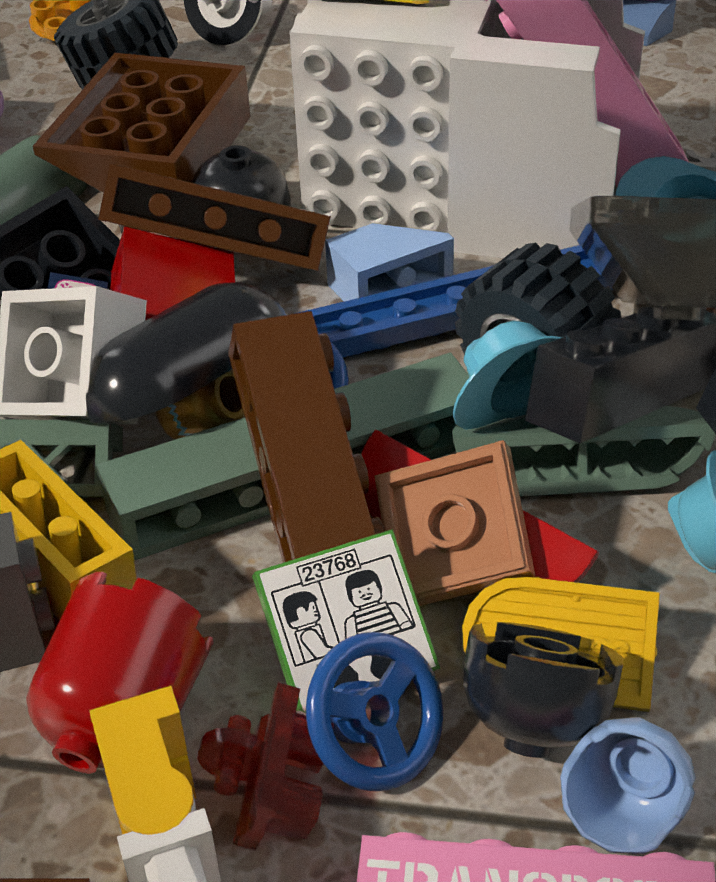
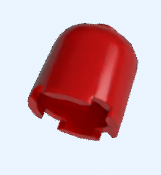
M94 572L80 578L30 683L26 701L31 721L40 735L54 747L52 750L53 757L72 770L91 774L95 773L97 768H104L89 710L172 686L179 711H181L214 643L213 637H202L196 629L202 616L196 608L176 593L147 579L138 577L132 589H127L116 585H105L107 574L104 572Z

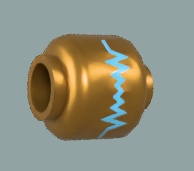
M230 370L186 398L155 412L165 433L173 440L244 418L233 370Z

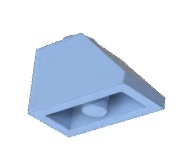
M372 223L325 240L327 284L343 301L453 275L454 238L449 233Z

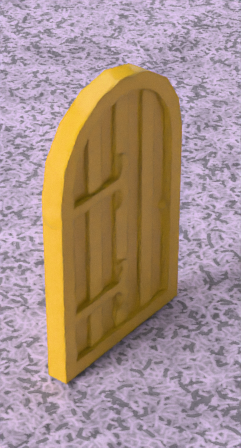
M540 577L504 578L484 588L470 603L462 625L464 652L466 653L469 631L473 625L481 623L486 637H495L497 622L536 625L581 636L580 652L599 658L600 647L603 644L612 648L624 658L618 693L613 708L650 712L654 660L657 656L656 635L660 592L542 579Z

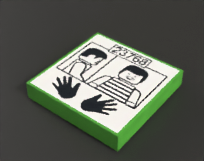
M393 529L253 573L252 578L297 717L306 715L308 688L320 661L335 645L353 635L365 632H380L394 635L415 647L424 656L433 671L441 669ZM377 655L359 658L343 670L334 688L345 682L379 681L392 660Z

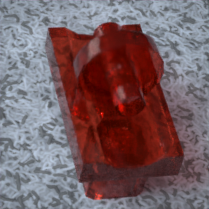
M280 682L277 683L274 689L270 713L261 716L257 725L256 735L250 733L252 723L247 717L234 715L229 718L227 728H216L208 731L200 740L197 760L203 769L216 776L213 788L217 793L232 796L237 793L239 781H246L232 843L234 845L256 851L266 832L307 839L318 820L323 795L322 787L284 776L286 764L314 773H319L323 766V762L316 753L310 739L306 713L296 710L300 688Z

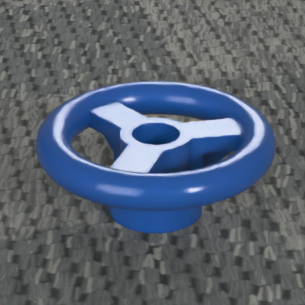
M380 632L356 634L335 645L318 664L307 693V727L311 742L320 760L341 781L366 791H387L400 787L422 772L432 759L440 741L444 710L438 680L424 656L405 640ZM377 655L392 660L379 681L345 682L334 688L343 670L359 658ZM413 680L420 699L421 720L416 739L406 753L396 727L400 711L398 700L410 681ZM368 702L371 709L370 721L366 715V705ZM337 739L348 744L371 743L377 750L383 767H370L355 761L343 750Z

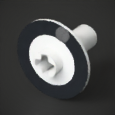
M184 0L186 15L193 29L203 39L217 45H231L246 38L255 28L260 15L267 13L272 5V0Z

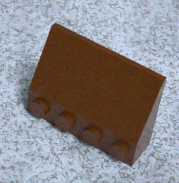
M114 53L33 145L34 155L103 193L109 163L192 182L199 166L216 153L231 146L251 117L246 68L243 65Z

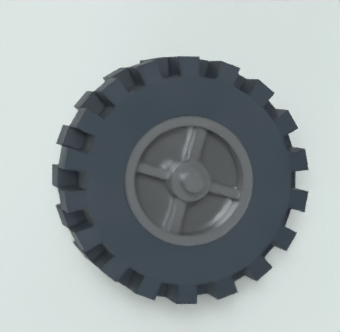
M91 0L69 15L54 34L59 50L79 87L82 89L114 53L169 58L178 46V39L159 0Z
M535 242L525 244L520 249L517 247L464 289L461 293L463 298L456 305L455 312L460 319L455 322L456 333L463 339L460 346L465 355L466 348L474 340L481 338L487 331L502 323L510 321L526 322L533 325L546 336L566 337L569 331L587 330L602 325L606 319L622 318L621 311L612 305L615 296L610 287H603L597 279L601 275L592 266L587 269L582 265L580 256L570 250L566 254H562L558 245L546 243L540 247Z

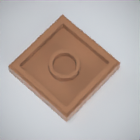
M504 440L375 476L381 522L385 531L393 529L419 606L479 592L504 578L536 577L511 449Z

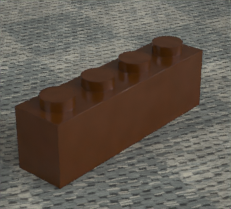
M109 163L98 220L318 271L331 216Z
M312 311L233 324L228 354L282 562H288L385 532L380 518L377 516L370 517L364 496L369 491L367 467L360 453L352 454L346 433L351 430L349 404L343 392L335 393L329 373L334 370L332 345L326 333L318 334Z

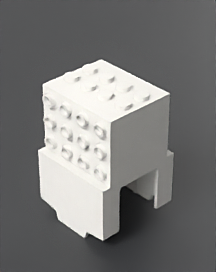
M309 0L303 12L297 14L294 26L289 32L302 209L331 216L329 225L361 228L374 223L449 233L454 238L455 253L504 258L517 247L520 249L528 243L536 242L540 247L550 243L558 245L559 249L581 245L587 223L611 219L621 133L620 129L597 121L594 71L600 47L524 40L523 38L511 39L499 19L498 14L503 12V9L496 0H488L487 2L485 0H429V3L424 4L386 0ZM587 0L637 78L640 79L645 31L624 23L623 0Z

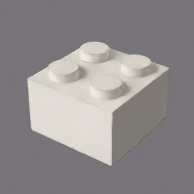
M98 286L2 291L0 309V416L28 420H90L86 407V393H93L96 373L103 359L98 354L110 340L145 321L147 300ZM138 417L114 423L137 424Z

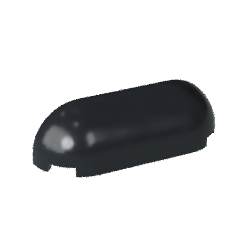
M218 283L197 292L116 336L100 350L98 356L103 359L96 373L93 393H86V407L90 423H113L134 419L166 408L186 398L232 370L228 352L233 324L287 315V313L274 297L258 287L245 283Z

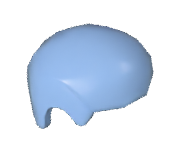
M640 717L605 720L599 726L589 731L578 742L563 765L560 775L563 810L582 837L610 853L644 854L653 851L659 847L668 834L684 819L690 809L696 793L693 788L696 776L692 758L671 732Z

